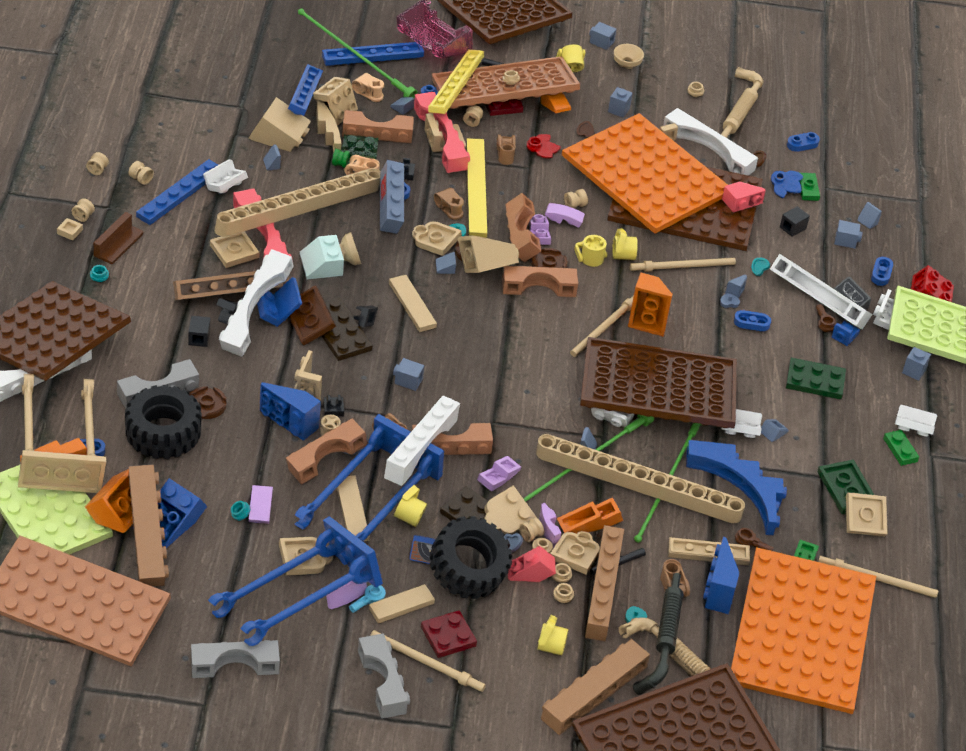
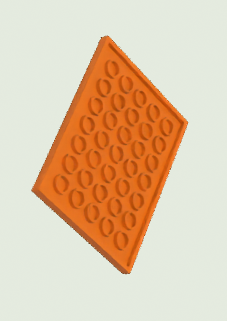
M640 113L562 150V156L653 233H657L721 200L724 188L728 185Z
M756 547L731 669L741 686L853 714L876 576Z

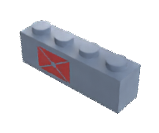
M387 160L380 172V231L397 234L404 223V163Z

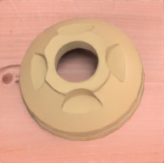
M621 44L614 49L615 61L621 67L627 69L638 66L644 58L642 49L633 44Z
M349 232L344 235L339 244L344 261L352 265H360L361 261L352 234Z

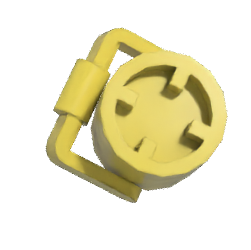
M567 45L558 50L556 57L562 56L572 72H578L584 68L585 50L581 46Z
M623 228L617 229L612 244L613 259L636 260L637 237H627L626 231Z
M589 235L582 242L576 243L574 247L579 262H583L588 266H599L604 262V258L607 257L606 240L598 235Z
M415 485L403 494L394 513V517L414 527L418 525L427 507V503L417 499L420 489Z
M550 615L547 623L543 624L537 650L563 655L569 629L555 626L557 617Z

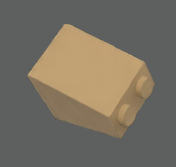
M276 97L249 136V139L269 146L276 144L279 149L291 152L294 146L298 148L303 141L301 136H306L310 130L308 125L311 121L303 115L294 114L288 109L289 105Z
M479 236L457 237L465 273H479L519 263V252L515 244Z

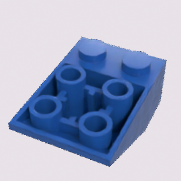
M264 382L261 383L260 412L263 415L268 416L279 426L284 427L303 441L319 429L320 400L306 391Z
M170 478L160 490L161 503H158V509H162L163 521H159L160 528L164 527L165 540L161 541L162 546H166V548L194 525L207 508V505L199 497Z
M723 537L721 545L717 544L714 556H718V558H713L710 571H714V573H709L706 586L709 587L705 588L703 599H706L705 608L729 614L739 577V570L727 538Z

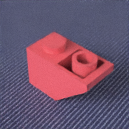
M737 182L725 186L722 200L732 212L763 204L766 190L762 187Z
M538 546L512 560L511 568L508 571V579L510 581L541 582L556 574L555 557L541 546Z

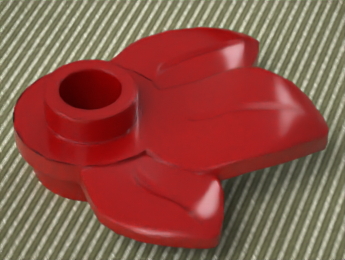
M549 134L530 137L526 143L527 149L536 152L538 156L543 158H552L553 154L561 149V146L550 142L551 136Z

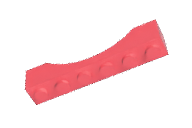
M435 92L415 95L414 110L419 119L425 121L426 114L430 113L428 112V106L435 98ZM447 112L445 114L433 113L435 120H438L439 131H442L445 141L442 164L447 173L467 170L470 155L469 152H466L463 141H460L457 130L453 128L452 120L448 118Z
M254 188L233 193L234 208L262 200ZM274 223L257 227L267 243L264 257L270 253L271 249L291 256L287 252L285 242H282L280 239L279 231L274 228Z

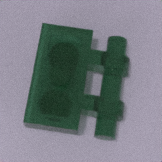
M344 135L342 152L350 151V158L353 155H359L361 157L377 159L379 138Z

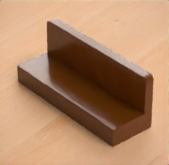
M125 212L93 242L95 257L109 264H114L143 235V230L132 226V214Z

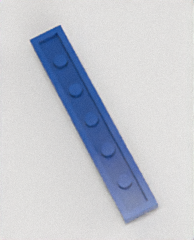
M421 42L351 47L370 62L424 57ZM347 48L322 50L325 66L366 63Z
M307 64L288 107L294 114L305 115L323 70Z
M208 159L136 211V217L151 225L206 185L203 174L218 166V164Z

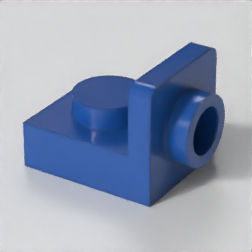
M846 321L842 324L837 323L834 326L832 338L848 346L858 336L860 329Z

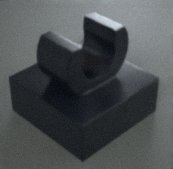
M403 158V162L399 163H404V179L413 180L415 164L410 163V158Z
M373 305L357 306L356 309L361 311L360 315L354 316V319L359 321L358 325L363 327L373 326L378 307Z
M330 395L324 397V416L335 415L337 417H344L343 397L341 395H338V397H330Z

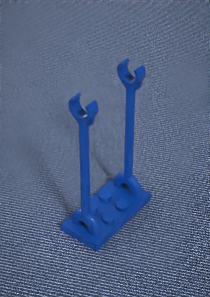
M378 414L374 418V431L369 438L368 444L312 503L298 509L295 516L300 518V520L295 525L302 530L308 527L318 507L371 451L375 452L381 448L393 454L411 432ZM430 443L415 466L417 472L356 537L364 542L401 501L403 494L413 485H416L420 479L424 480L430 476L438 481L443 475L444 450Z
M329 516L323 520L325 531L317 538L315 547L235 592L226 591L214 594L208 600L212 605L216 606L222 600H224V603L219 610L212 611V614L217 618L226 616L238 599L316 555L325 558L335 555L344 565L350 567L348 574L267 620L258 619L246 622L240 629L248 634L252 629L256 628L254 636L245 639L244 642L249 646H255L261 642L269 628L351 581L356 584L369 582L376 588L382 585L383 582L375 551Z

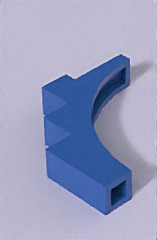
M689 440L686 451V467L715 474L742 490L758 509L764 522L765 535H774L775 528H779L780 516H777L779 506L787 494V487L783 486V479L763 477V470L759 469V461L740 460L739 453H736V445Z

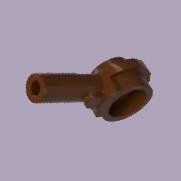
M818 304L816 306L820 316L818 327L824 332L833 331L836 325L835 319L826 313L822 304Z
M741 528L735 534V540L740 545H752L770 551L774 549V547L760 541L749 528Z

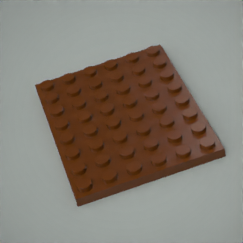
M707 167L728 185L737 182L758 187L762 185L763 179ZM614 199L612 200L607 221L650 230ZM721 199L659 232L747 251L757 205L732 212Z
M588 337L580 406L734 429L736 423L737 359Z
M728 663L572 721V726L586 751H780Z

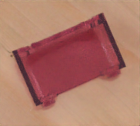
M420 0L397 16V29L438 58L463 55L468 49L472 50V29L466 25L455 30L437 18V11H432L429 6L431 4L430 0Z

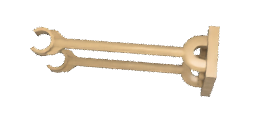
M24 374L22 395H24L25 450L22 451L18 487L98 493L102 489L106 457L95 455L92 408L94 380L83 379L84 388L81 390V399L84 400L87 455L40 452L33 450L32 394L34 374Z

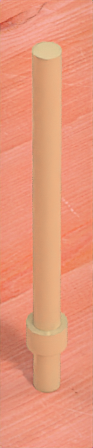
M735 258L667 262L644 261V263H631L630 270L650 272L654 269L735 265L736 260Z
M634 295L631 298H627L618 310L573 348L570 354L576 357L587 347L588 337L597 338L626 311L629 312Z
M820 556L818 560L820 563L875 575L876 581L937 598L938 590L844 563V560L836 558V560Z
M373 630L371 636L378 635L381 633ZM385 636L386 641L390 642L392 649L458 680V683L465 687L470 686L481 692L484 691L486 684L472 678V675L464 671L461 673Z

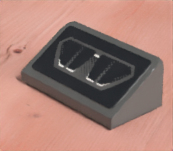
M850 276L834 288V290L863 309L869 308L871 297Z

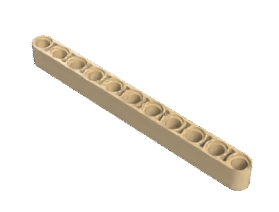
M374 168L220 212L216 219L215 233L222 237L230 236L374 193L380 187L381 171Z
M549 434L541 435L538 439L536 454L544 461L729 523H738L742 519L745 503L738 497Z

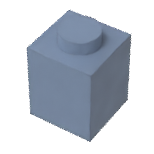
M599 22L590 30V43L608 50L615 42L617 29Z
M617 87L610 97L608 112L624 118L630 109L633 93Z
M839 220L834 244L855 249L857 242H861L863 232H860V224Z
M913 347L906 359L902 373L919 381L927 369L931 354Z
M403 358L399 365L396 364L393 371L395 384L416 391L423 380L424 365Z

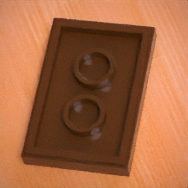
M316 285L300 294L302 304L289 316L303 346L336 327Z

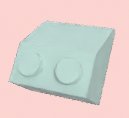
M337 235L319 236L300 251L299 255L306 280L343 276L344 258Z

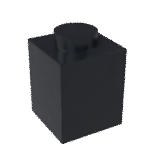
M797 206L782 215L780 228L793 237L807 229L810 216Z
M191 316L188 345L208 347L210 317Z

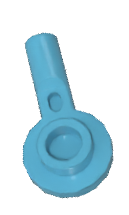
M369 585L365 589V596L349 606L350 611L354 613L363 606L384 599L386 595L385 589L381 585L377 588Z

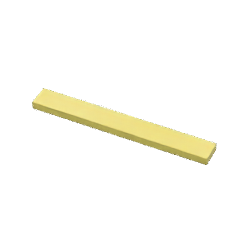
M468 49L428 106V112L440 114L447 112L484 58V51Z
M467 138L466 151L470 155V162H468L467 168L469 235L487 238L484 139Z

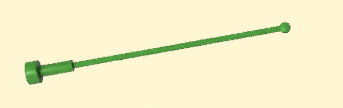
M304 9L298 10L299 15L305 16L307 19H309L311 22H313L315 25H317L319 28L325 31L328 35H330L332 38H334L336 41H338L340 44H342L344 47H346L348 50H350L352 53H354L356 56H358L360 59H362L364 62H366L368 65H370L372 68H374L376 71H378L380 74H382L384 77L390 80L393 86H395L397 89L404 93L403 97L415 98V95L418 94V91L412 86L406 87L396 78H391L389 75H387L385 72H383L381 69H379L377 66H375L373 63H371L369 60H367L365 57H363L361 54H359L357 51H355L353 48H351L349 45H347L345 42H343L341 39H339L337 36H335L333 33H331L329 30H327L325 27H323L321 24H319L317 21H315L313 18L307 15L304 12Z
M638 414V418L624 427L622 432L595 450L601 451L624 434L631 433L641 425L648 426L654 421V417ZM567 468L523 499L525 502L572 470Z
M692 424L688 432L689 436L669 475L673 476L687 449L689 440L695 437L702 424ZM656 498L640 532L634 537L635 542L639 543L642 541L641 536L660 501L659 498Z

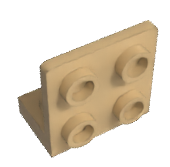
M333 77L313 93L314 99L328 102L330 112L337 125L343 122L345 110H358L350 79Z
M428 113L425 118L424 130L432 152H441L445 146L442 131H439L438 120H435L433 113ZM453 124V128L457 130L459 139L463 141L464 148L466 149V143L459 125Z
M308 350L306 357L303 356L301 359L300 370H296L294 381H297L294 389L306 391L321 401L322 376L311 373L313 351Z

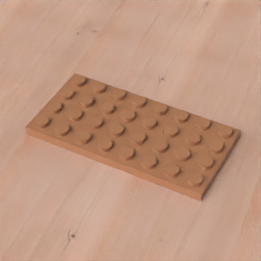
M562 56L478 67L450 108L455 109L465 105L474 106L480 103L490 104L495 101L506 102L509 99L521 100L525 97H540L546 94L556 95L560 92L572 93L575 90H580V83ZM453 71L432 74V81L438 92ZM506 71H517L520 80L514 85H508L503 81Z
M20 535L0 566V615L131 667L171 599V595L168 592Z

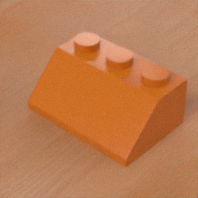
M640 273L635 287L628 327L664 337L673 294L659 277Z
M129 469L113 476L85 506L97 524L121 533L126 532L133 524Z

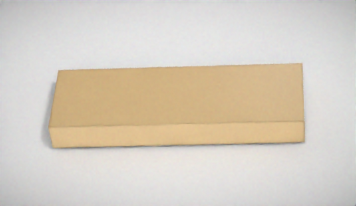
M424 584L369 604V610L379 624L432 605L435 599Z

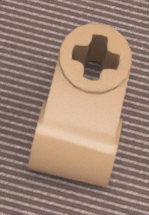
M364 73L352 82V88L357 94L373 102L383 100L382 89L384 82Z
M353 155L344 171L346 175H350L354 171L357 173L371 168L379 170L380 163L376 159Z

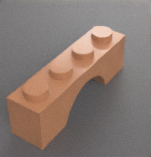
M345 110L342 137L412 143L414 117L396 115L390 121L375 122L366 118L361 111Z
M521 193L505 205L508 228L510 230V241L518 249L519 258L526 262L541 252L539 238L528 229L526 230L529 221L535 215L533 202Z
M504 266L502 275L503 294L521 295L526 288L539 285L552 289L560 297H576L578 288L577 269Z
M352 418L286 457L288 469L302 485L318 475L317 467L324 456L333 452H346L352 455L368 444L366 432Z
M472 423L469 429L460 435L452 436L440 433L431 443L444 450V455L491 454L493 445L491 424Z

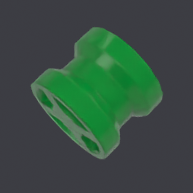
M336 148L333 154L332 165H341L345 168L349 163L350 151L342 152Z

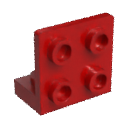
M927 265L913 275L911 290L952 302L954 285L950 280L940 275L937 270Z

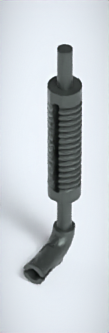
M679 573L673 574L671 587H668L664 594L656 645L657 651L661 653L659 663L652 674L633 683V690L638 695L657 687L668 673V658L670 654L675 652L683 600V591L679 588L681 579Z

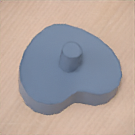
M727 293L721 297L720 304L724 308H737L740 300L737 296Z
M505 534L504 536L505 540H509L511 545L509 549L512 550V553L522 545L523 537L520 534Z

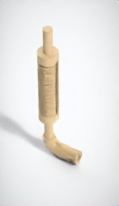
M740 67L736 69L735 77L751 81L753 86L743 92L724 121V131L721 135L726 138L729 134L737 131L758 98L757 90L762 87L763 79L755 71Z
M633 618L630 622L619 627V633L621 636L623 635V638L644 630L653 633L658 638V623L648 618ZM679 638L676 639L675 652L669 656L685 669L688 674L694 676L710 670V667L699 659L693 651L688 649Z

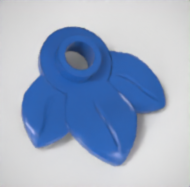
M775 171L771 175L774 192L779 197L784 198L787 192L801 193L799 181L803 179V176L799 172Z

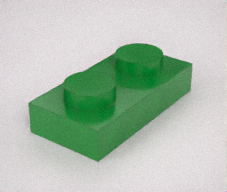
M902 430L884 434L883 439L900 466L918 462L919 455Z

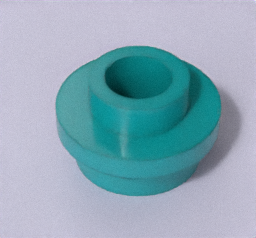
M96 265L90 271V278L96 282H103L109 277V272L103 265Z
M237 501L231 507V515L235 520H243L249 515L251 507L247 502Z

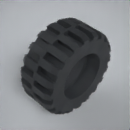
M154 385L150 389H142L140 394L137 392L129 400L125 409V434L129 444L133 445L136 451H141L142 455L147 457L150 455L154 459H159V457L170 459L173 456L175 458L181 456V453L186 454L191 450V447H195L201 436L202 412L200 404L188 391L180 390L177 386L168 387V385L157 387V385ZM159 418L177 421L166 426L150 423V421Z
M463 516L448 522L434 541L429 556L430 560H432L430 562L431 570H435L433 575L436 580L441 581L440 585L444 589L446 587L450 589V593L454 595L458 593L460 597L466 599L468 596H471L472 599H478L480 596L485 597L494 592L508 574L512 565L511 558L513 557L512 550L509 549L511 546L509 540H505V534L502 530L498 531L495 524H489L483 518L478 520L475 516H469L467 519ZM469 546L476 549L484 557L487 568L473 569L466 566L458 558L455 547Z

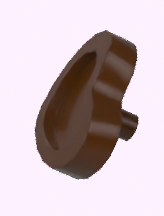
M584 121L577 127L576 132L579 136H586L588 138L595 134V129L589 121Z
M761 150L753 153V155L758 157L756 167H760L766 159V153Z

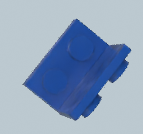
M292 277L274 294L267 291L259 299L257 306L261 319L278 327L300 307L302 300L296 278Z

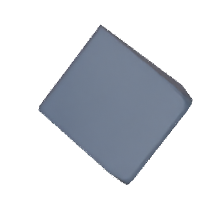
M402 97L391 104L390 107L404 115L414 108L415 98Z
M276 144L271 147L263 159L268 171L280 169L281 155Z
M867 202L858 217V221L871 229L878 225L882 211Z
M455 252L436 259L437 274H455Z
M747 275L730 280L725 294L731 293L739 298L745 289Z
M776 419L765 420L761 426V434L772 442L789 431Z
M586 427L584 428L580 445L595 450L597 442L590 429Z

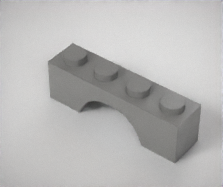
M188 359L172 364L170 374L162 380L146 381L136 375L117 380V395L126 409L127 403L137 392L140 394L142 389H150L154 385H157V387L168 385V387L177 386L180 390L184 389L186 391L199 388V373L191 360Z
M384 633L359 638L358 654L363 668L379 672L386 680L376 690L375 702L381 719L406 714L407 705L410 704L409 693L403 689V677L401 674L398 675L397 660L392 658L391 644L389 641H386Z
M264 640L255 646H249L244 641L191 644L192 678L214 677L219 668L233 662L249 665L257 675L279 674L278 640Z

